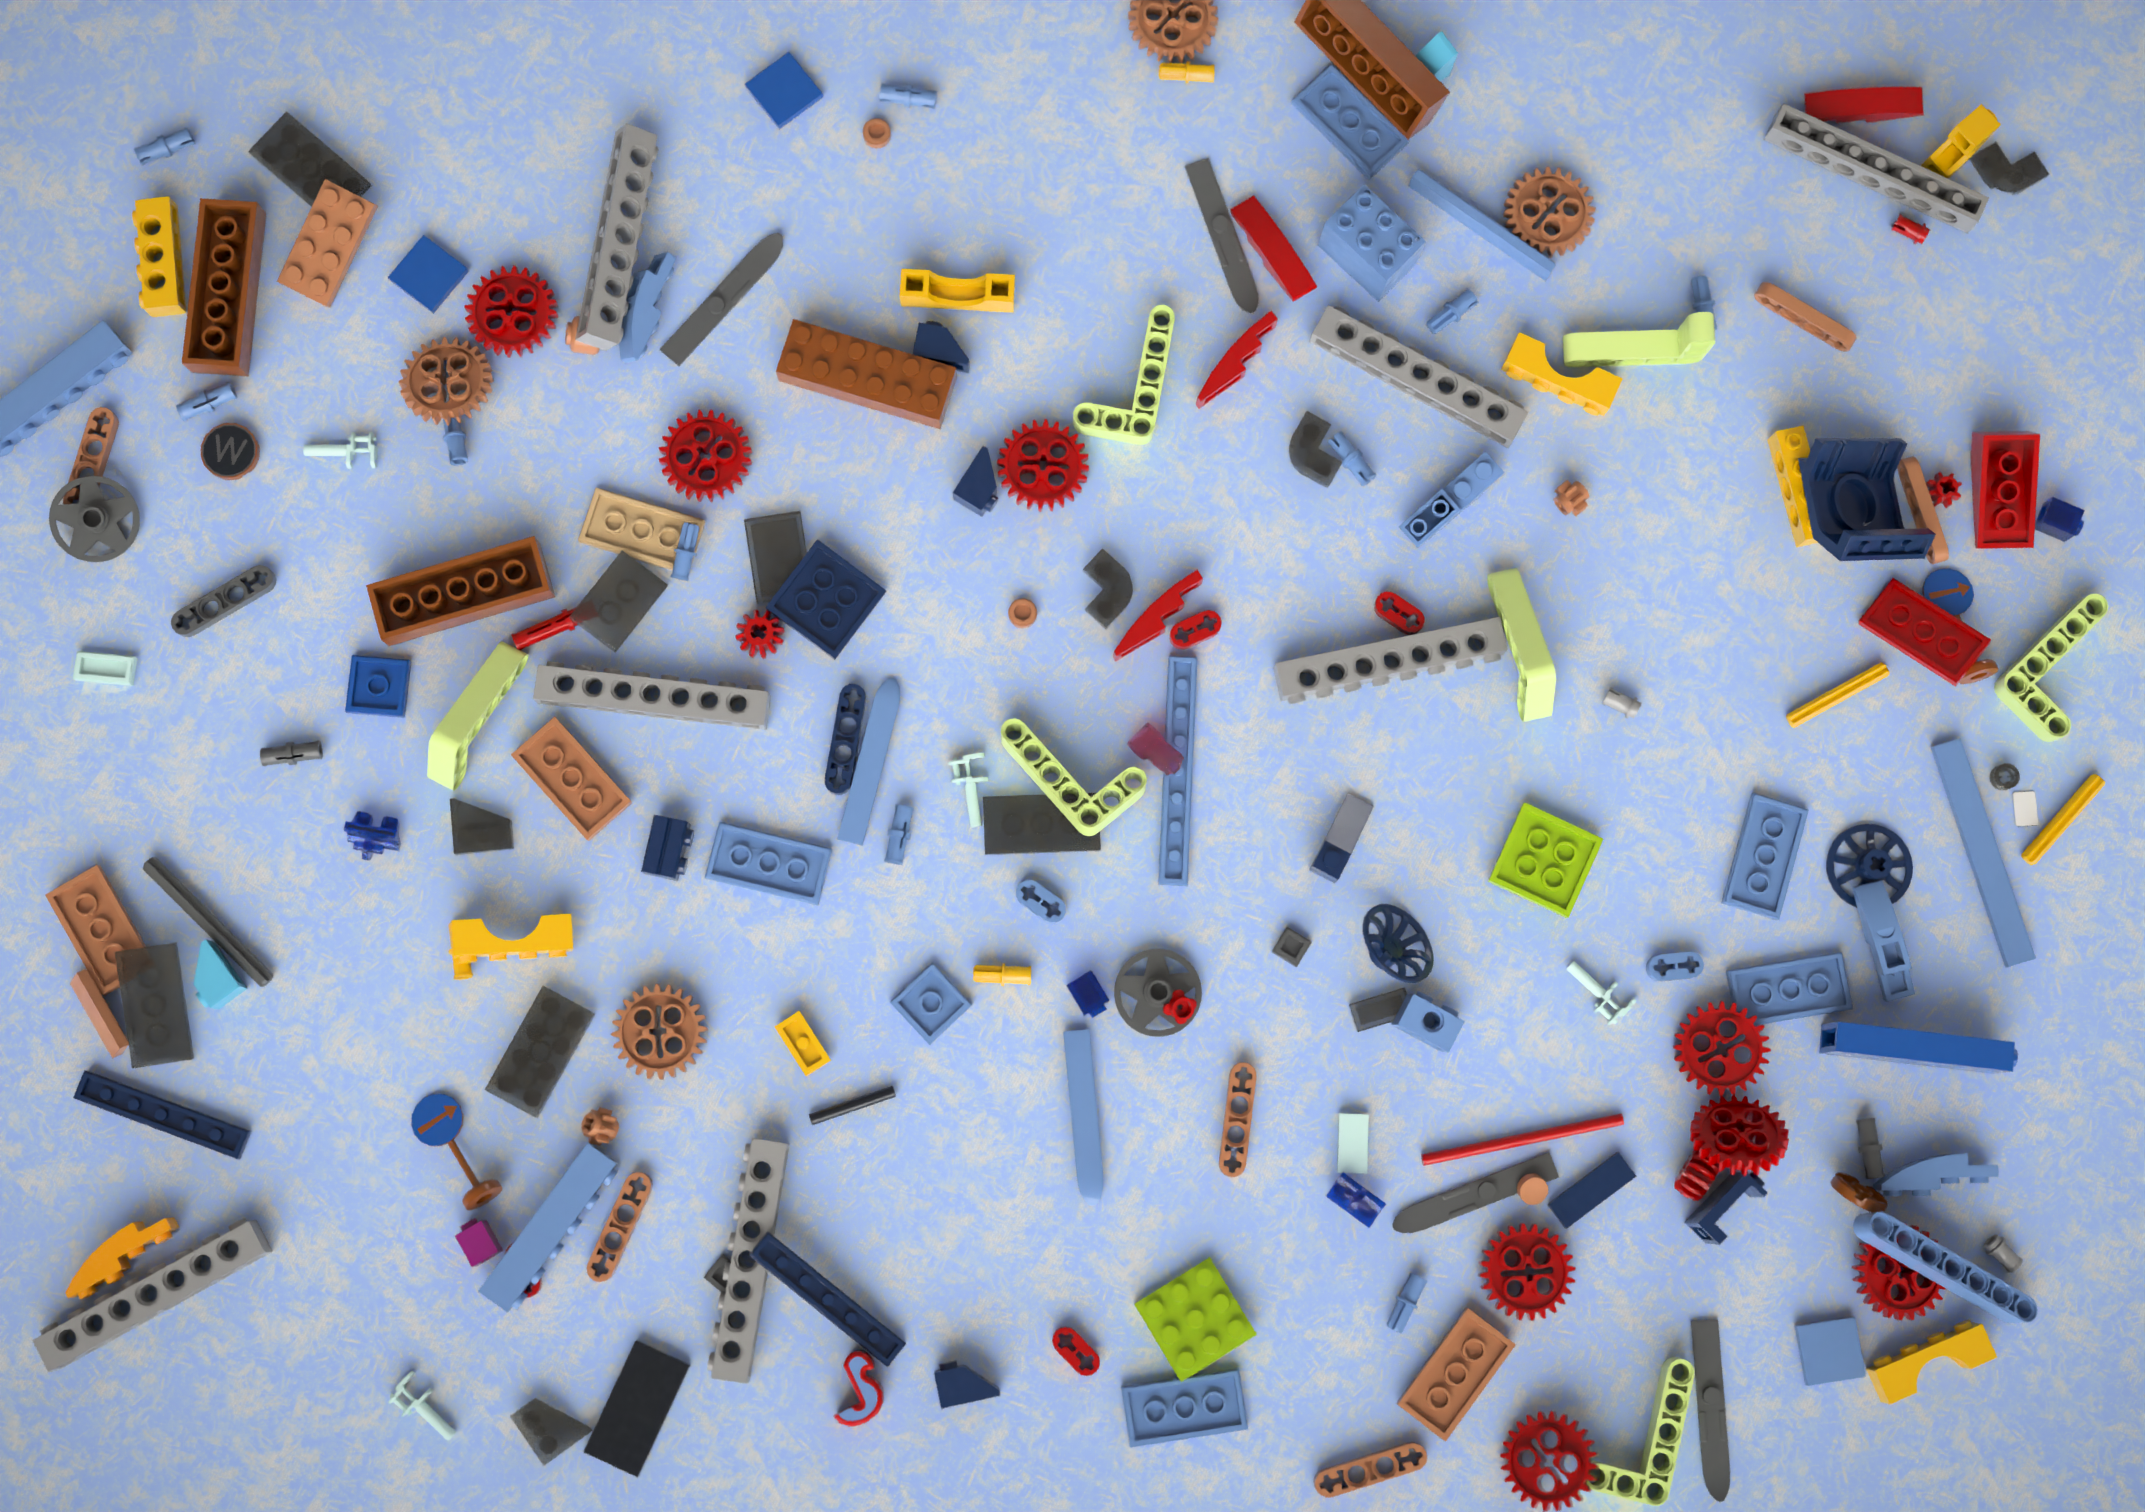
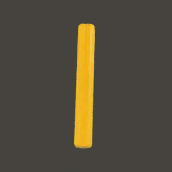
M1880 662L1788 713L1786 719L1790 726L1795 728L1889 676L1890 672L1887 666Z
M2090 775L2022 853L2021 857L2030 865L2036 864L2105 785V781L2099 775Z

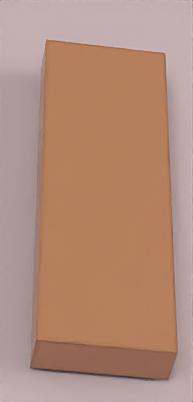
M84 969L77 972L70 985L113 1059L125 1051L129 1042L89 971Z

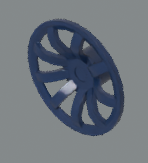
M1862 824L1846 829L1833 841L1827 854L1826 872L1836 894L1846 903L1857 908L1854 894L1851 897L1840 885L1857 877L1861 878L1858 886L1877 880H1884L1891 887L1898 890L1890 897L1891 903L1894 904L1909 888L1913 874V863L1908 847L1896 833L1876 824ZM1866 831V850L1855 843L1851 837L1852 834ZM1874 832L1882 833L1890 838L1881 850L1875 847ZM1843 841L1858 855L1857 858L1836 855ZM1897 844L1905 860L1892 861L1888 852ZM1834 862L1855 866V870L1836 879ZM1906 867L1903 883L1898 882L1890 875L1892 868Z
M1379 904L1371 908L1364 917L1362 927L1365 944L1369 950L1372 962L1393 978L1405 983H1417L1427 978L1433 968L1434 956L1430 941L1420 924L1406 911L1394 905ZM1379 912H1382L1384 914L1385 928L1382 921L1378 917L1374 916L1375 914ZM1392 913L1401 917V922L1394 932ZM1370 922L1377 927L1379 934H1369ZM1408 924H1410L1417 934L1401 941V936ZM1422 941L1425 952L1406 949V947ZM1410 958L1422 959L1425 962L1424 969L1422 970L1419 964ZM1396 964L1398 966V973L1390 969V967ZM1405 965L1411 967L1416 976H1406Z

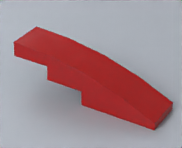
M1864 87L1804 94L1805 113L1823 122L1836 120L1838 124L1866 120V123L1924 115L1922 87Z
M1254 195L1230 209L1232 217L1246 233L1248 242L1262 258L1264 267L1293 302L1317 288L1316 283L1289 241Z
M1272 310L1252 325L1228 349L1213 369L1197 397L1196 406L1199 409L1244 378L1246 368L1243 364L1260 353L1262 343L1259 339L1276 328L1278 318Z
M1195 570L1173 585L1145 610L1114 650L1113 658L1115 661L1165 633L1166 626L1163 620L1182 610L1185 603L1181 597L1202 585L1203 578L1198 570Z

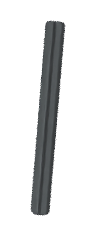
M152 857L144 863L143 870L259 986L264 987L270 983L273 974L156 857Z

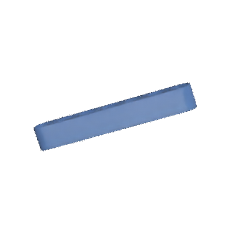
M1884 1212L1865 1213L1855 1218L1853 1224L1854 1232L1861 1240L2006 1323L2032 1322L2036 1318L2037 1304L2030 1296Z

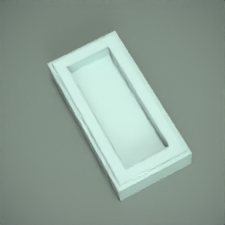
M77 651L73 679L84 682L134 686L138 658L135 656Z
M1338 1113L1337 1173L1367 1174L1369 1114Z

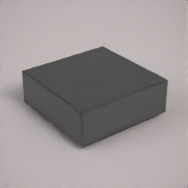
M1286 927L1272 953L1297 967L1312 942Z
M722 1254L704 1278L720 1292L726 1293L727 1280H723L725 1263H731V1260Z

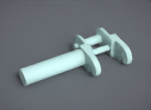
M352 432L351 437H348V440L351 441L350 445H304L303 451L305 456H346L347 468L353 467L351 460H353V455H356V452H369L371 467L377 468L375 460L378 458V448L374 445L376 437H374L373 432H369L368 436H356L355 432ZM356 442H368V448H356Z
M985 753L962 755V760L953 758V761L948 762V765H953L954 779L951 780V783L961 785L960 782L966 781L965 793L970 827H980L982 823L976 784L988 782L989 780L988 777L972 778L969 763L970 760H975L976 758H985ZM960 764H965L966 777H960Z
M1575 961L1566 968L1588 990L1602 1000L1600 1004L1595 1003L1594 1006L1596 1008L1593 1012L1600 1011L1609 1020L1607 1022L1608 1025L1612 1022L1616 1024L1618 1022L1616 1018L1618 1016L1623 1017L1637 1001L1633 998L1624 1008H1620L1610 999V993L1618 985L1616 981L1605 990ZM1606 1002L1617 1010L1614 1015L1603 1007Z
M411 1371L394 1388L397 1392L389 1395L391 1399L388 1403L394 1402L403 1411L402 1417L406 1414L410 1416L413 1413L411 1409L414 1407L423 1418L449 1441L456 1431L425 1402L428 1398L427 1396L433 1390L429 1388L420 1398H415L406 1389L409 1379L415 1375ZM402 1392L412 1401L409 1406L398 1398Z

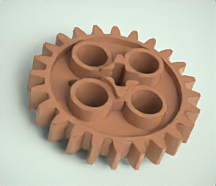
M1169 0L1131 1L1130 9L1132 11L1128 12V19L1131 20L1129 22V30L1134 31L1132 40L1141 39L1138 48L1148 47V57L1154 52L1158 53L1157 61L1159 62L1163 56H1167L1168 63H1172L1173 57L1177 56L1179 62L1183 63V58L1186 54L1193 60L1194 50L1202 54L1204 51L1203 44L1210 46V36H1215L1216 34L1214 26L1218 24V17H1215L1218 8L1211 6L1214 0H1181L1178 3H1172ZM1188 3H1191V4H1192V5H1189V6H1187L1186 8H1184V6L1187 5ZM1149 14H1157L1160 19L1150 20L1147 16ZM1193 16L1199 21L1197 23H1190L1186 18ZM1162 28V31H1160L1158 34L1154 33ZM1167 34H1175L1178 36V39L1168 40L1165 36Z
M1547 166L1544 174H1541L1539 169L1535 168L1533 177L1526 172L1522 178L1523 182L1518 179L1515 181V189L1510 188L1507 194L1510 198H1507L1504 202V206L1509 209L1504 211L1503 217L1511 218L1506 222L1505 228H1514L1511 233L1519 236L1521 240L1536 248L1540 253H1543L1544 250L1547 251L1549 258H1552L1555 250H1557L1560 256H1563L1566 248L1573 252L1576 248L1575 243L1581 245L1584 242L1585 238L1583 235H1589L1591 229L1588 226H1592L1595 221L1590 215L1594 214L1596 208L1588 206L1594 199L1593 196L1585 197L1589 189L1588 186L1578 187L1581 178L1575 181L1570 180L1572 174L1570 171L1565 177L1561 176V168L1559 167L1555 174H1551V170ZM1549 189L1553 192L1554 197L1545 196L1542 190ZM1562 195H1565L1566 198L1557 205L1554 213H1550L1542 224L1534 230L1532 226L1542 218L1544 212L1549 211ZM1567 207L1572 209L1575 215H1566L1563 211V208ZM1523 209L1533 210L1536 216H1527ZM1544 228H1553L1556 231V235L1547 234Z
M443 337L442 344L438 345L432 339V347L428 348L426 345L421 344L423 352L412 351L414 360L404 361L408 369L400 370L404 379L399 380V384L402 388L400 393L403 399H405L407 407L412 408L415 416L421 414L425 422L432 417L435 425L439 424L441 418L445 420L447 425H450L451 418H456L457 422L461 423V415L465 414L467 417L472 418L470 410L481 411L479 401L488 402L485 393L493 391L489 384L494 382L491 374L492 368L487 363L488 360L485 354H481L477 346L471 348L467 340L461 345L457 337H455L452 344H449L447 338ZM445 360H447L446 370H447V372H448V374H449V377H447V379H446V372H445V369H444V361H445ZM465 365L462 369H456L458 366ZM437 367L434 371L427 372L430 368ZM446 384H447V391H448V394H449V401H448L447 403H445V402H446V397H447V392H446V390H445V388H444V386H443V385H446ZM466 390L463 394L456 395L459 391ZM434 392L437 393V394H436L435 396H433V397H428V395L431 394V393H434Z
M655 984L654 992H651L647 986H644V995L640 996V994L633 991V1002L626 999L623 1000L627 1009L625 1011L621 1009L616 1010L622 1018L621 1020L612 1021V1024L619 1027V1031L611 1033V1036L617 1037L620 1040L613 1045V1048L623 1049L618 1056L619 1059L629 1058L625 1066L626 1068L630 1069L637 1065L635 1074L641 1075L644 1070H647V1078L652 1079L654 1073L657 1072L659 1079L664 1080L665 1072L668 1071L670 1076L675 1078L676 1068L687 1072L685 1066L687 1061L694 1065L696 1064L692 1055L694 1053L703 1054V1051L697 1046L698 1043H707L706 1039L700 1037V1033L708 1031V1028L699 1024L706 1019V1016L696 1015V1012L701 1008L699 1004L690 1006L694 998L693 996L689 995L682 999L684 990L679 988L675 994H672V986L667 985L665 991L662 992L661 986ZM657 1006H661L660 1025L667 1030L666 1034L661 1035L662 1058L658 1057L659 1038L653 1035V1030L658 1029ZM678 1008L681 1012V1019L676 1024H669L666 1018L668 1011ZM643 1010H648L652 1016L650 1023L646 1026H640L637 1021L638 1014ZM672 1038H680L682 1049L676 1054L670 1053L668 1050L669 1041ZM649 1039L653 1045L650 1054L643 1056L639 1052V1044L641 1041Z

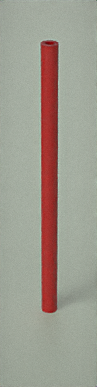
M1621 1113L1425 1153L1421 1154L1423 1166L1616 1127L1624 1125V1119Z

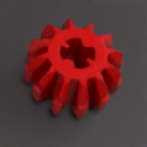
M756 609L753 612V619L747 614L743 615L747 623L746 625L737 623L736 627L742 633L735 635L737 641H744L740 645V649L743 652L750 649V657L754 658L757 652L760 651L761 658L765 659L767 656L765 650L769 649L772 654H776L777 650L773 644L783 645V639L778 636L784 634L785 630L783 627H777L780 623L778 617L770 620V611L766 610L763 616L760 617V613ZM758 629L761 632L764 631L765 637L763 639L756 637L754 632Z
M1700 1150L1693 1151L1688 1157L1674 1183V1188L1681 1195L1694 1201H1698L1706 1195L1719 1173V1164L1715 1163L1709 1166V1157L1699 1158Z

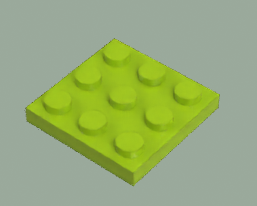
M1524 802L1487 882L1560 916L1569 918L1603 842V838Z
M1210 1257L1134 1304L1180 1382L1185 1381L1257 1336V1333Z

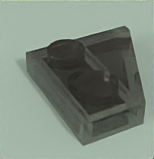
M455 798L450 799L453 850L455 855L514 849L512 820Z
M534 1398L510 1416L543 1466L592 1432L589 1426L537 1398Z

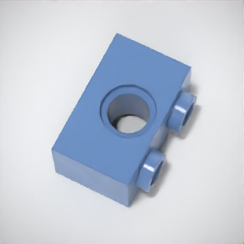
M1422 992L1406 994L1391 1025L1440 1052L1449 1053L1465 1021L1457 1017L1459 1013L1445 1005L1439 1008L1432 1004L1433 998ZM1428 1012L1435 1019L1434 1025L1429 1029L1423 1022L1424 1016Z

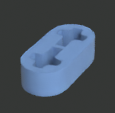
M1025 880L1018 885L1016 897L1022 906L1050 924L1058 923L1064 918L1066 907L1059 897L1033 880ZM1033 886L1035 888L1034 894L1040 898V901L1036 902L1032 898L1025 901L1023 899L1024 893L1021 890L1023 888L1029 889ZM1043 901L1051 906L1057 903L1060 915L1048 917V910L1041 905Z
M1695 952L1660 954L1649 959L1646 964L1648 976L1654 981L1660 982L1697 977L1704 969L1703 959ZM1687 957L1690 958L1691 962L1696 963V968L1691 969V973H1689L1687 968L1678 969V964L1687 962ZM1658 960H1661L1662 965L1671 964L1672 970H1666L1663 972V976H1660L1659 971H1654V966L1658 964Z

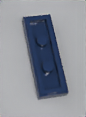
M1616 1152L1547 1205L1562 1226L1567 1229L1634 1179L1636 1175L1620 1153Z

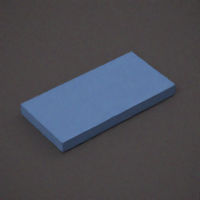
M1330 64L1292 99L1291 104L1368 180L1377 174L1410 141L1333 64Z
M1756 793L1751 794L1721 904L1773 920L1780 919L1809 812L1808 809Z
M719 822L705 879L818 906L832 849Z
M1842 952L1726 971L1731 1001L1736 1003V1012L1739 1013L1742 1008L1746 1007L1748 1009L1746 1018L1752 1015L1757 1016L1756 1021L1753 1023L1754 1026L1853 1009Z
M1238 1368L1193 1375L1183 1382H1180L1179 1378L1121 1386L1130 1448L1248 1430Z

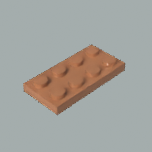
M325 179L277 282L330 308L378 205Z
M555 716L511 754L588 841L632 804V801Z
M100 865L93 866L45 895L102 995H108L157 965Z
M1466 1307L1396 1404L1446 1442L1516 1344Z

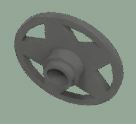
M85 476L69 482L56 494L49 511V525L55 541L66 553L83 561L104 562L120 556L133 544L139 531L140 514L133 496L121 484L106 477ZM97 482L114 487L125 497L105 500ZM81 484L79 503L59 505L67 492ZM132 511L133 526L128 539H126L117 523ZM56 520L74 528L70 547L60 536ZM97 541L115 550L112 553L101 556L85 555Z
M1165 949L1146 950L1133 956L1121 968L1114 987L1115 1004L1122 1019L1135 1031L1152 1037L1169 1036L1184 1029L1196 1016L1202 998L1201 982L1191 963L1181 955ZM1164 956L1178 961L1189 972L1170 974ZM1148 957L1144 976H1124L1134 963ZM1195 987L1197 1006L1193 1015L1187 1019L1186 1023L1178 1024L1173 1016L1164 1014L1163 1006L1169 1003L1175 990L1180 989L1185 995ZM1120 991L1137 1000L1132 1019L1128 1016L1122 1005ZM1158 1015L1175 1026L1165 1030L1145 1028Z

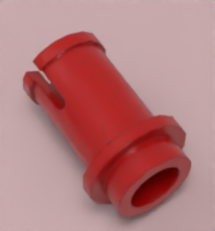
M1899 214L1891 228L1892 231L1914 240L1913 244L1917 242L1923 244L1930 231L1925 223L1921 225L1902 216V214Z

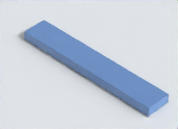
M1420 169L1416 170L1409 183L1411 189L1544 281L1548 279L1556 266L1555 262Z

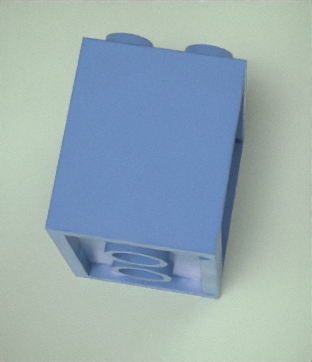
M1363 184L1324 223L1318 246L1379 302L1417 264L1426 241Z

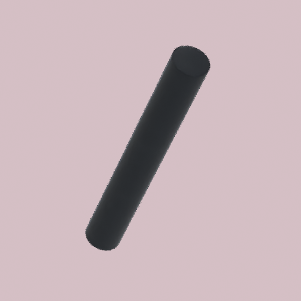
M893 1086L811 1113L809 1114L812 1125L894 1098L896 1097Z

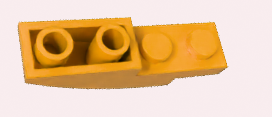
M175 1217L164 1218L148 1228L145 1227L143 1221L132 1222L102 1243L80 1267L65 1292L67 1298L79 1297L80 1300L85 1299L98 1292L96 1287L106 1282L107 1285H110L124 1278L123 1272L132 1268L127 1256L131 1260L145 1253L144 1247L153 1242L159 1245L173 1237L171 1232L180 1228Z

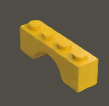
M1982 104L1979 105L1956 125L1949 133L1948 139L1921 166L1949 179L1965 165L2001 126L1997 121L1996 115Z
M901 268L900 302L903 307L1014 313L1015 275L986 273L978 278L954 279L937 275L930 270Z
M1521 332L1516 336L1501 368L1508 377L1518 381L1525 380L1531 383L1532 387L1541 392L1549 391L1556 394L1559 400L1568 404L1576 403L1584 407V411L1595 416L1599 414L1604 416L1623 379L1598 367L1582 377L1571 378L1557 373L1548 363L1545 355V343Z
M571 914L541 915L534 931L518 940H504L494 936L488 931L482 919L451 920L452 958H459V963L477 962V957L489 956V961L507 960V955H519V959H536L537 953H549V958L566 957L567 952L573 950Z
M1965 1320L1953 1326L1954 1331L1947 1334L1941 1331L1928 1336V1342L1918 1346L1917 1343L1902 1347L1900 1349L1901 1354L1892 1358L1890 1355H1885L1873 1360L1874 1365L1866 1368L1880 1401L1886 1404H1893L1917 1393L1918 1375L1923 1366L1934 1358L1947 1356L1960 1367L1973 1369L1998 1358L1983 1324L1971 1323L1970 1320Z

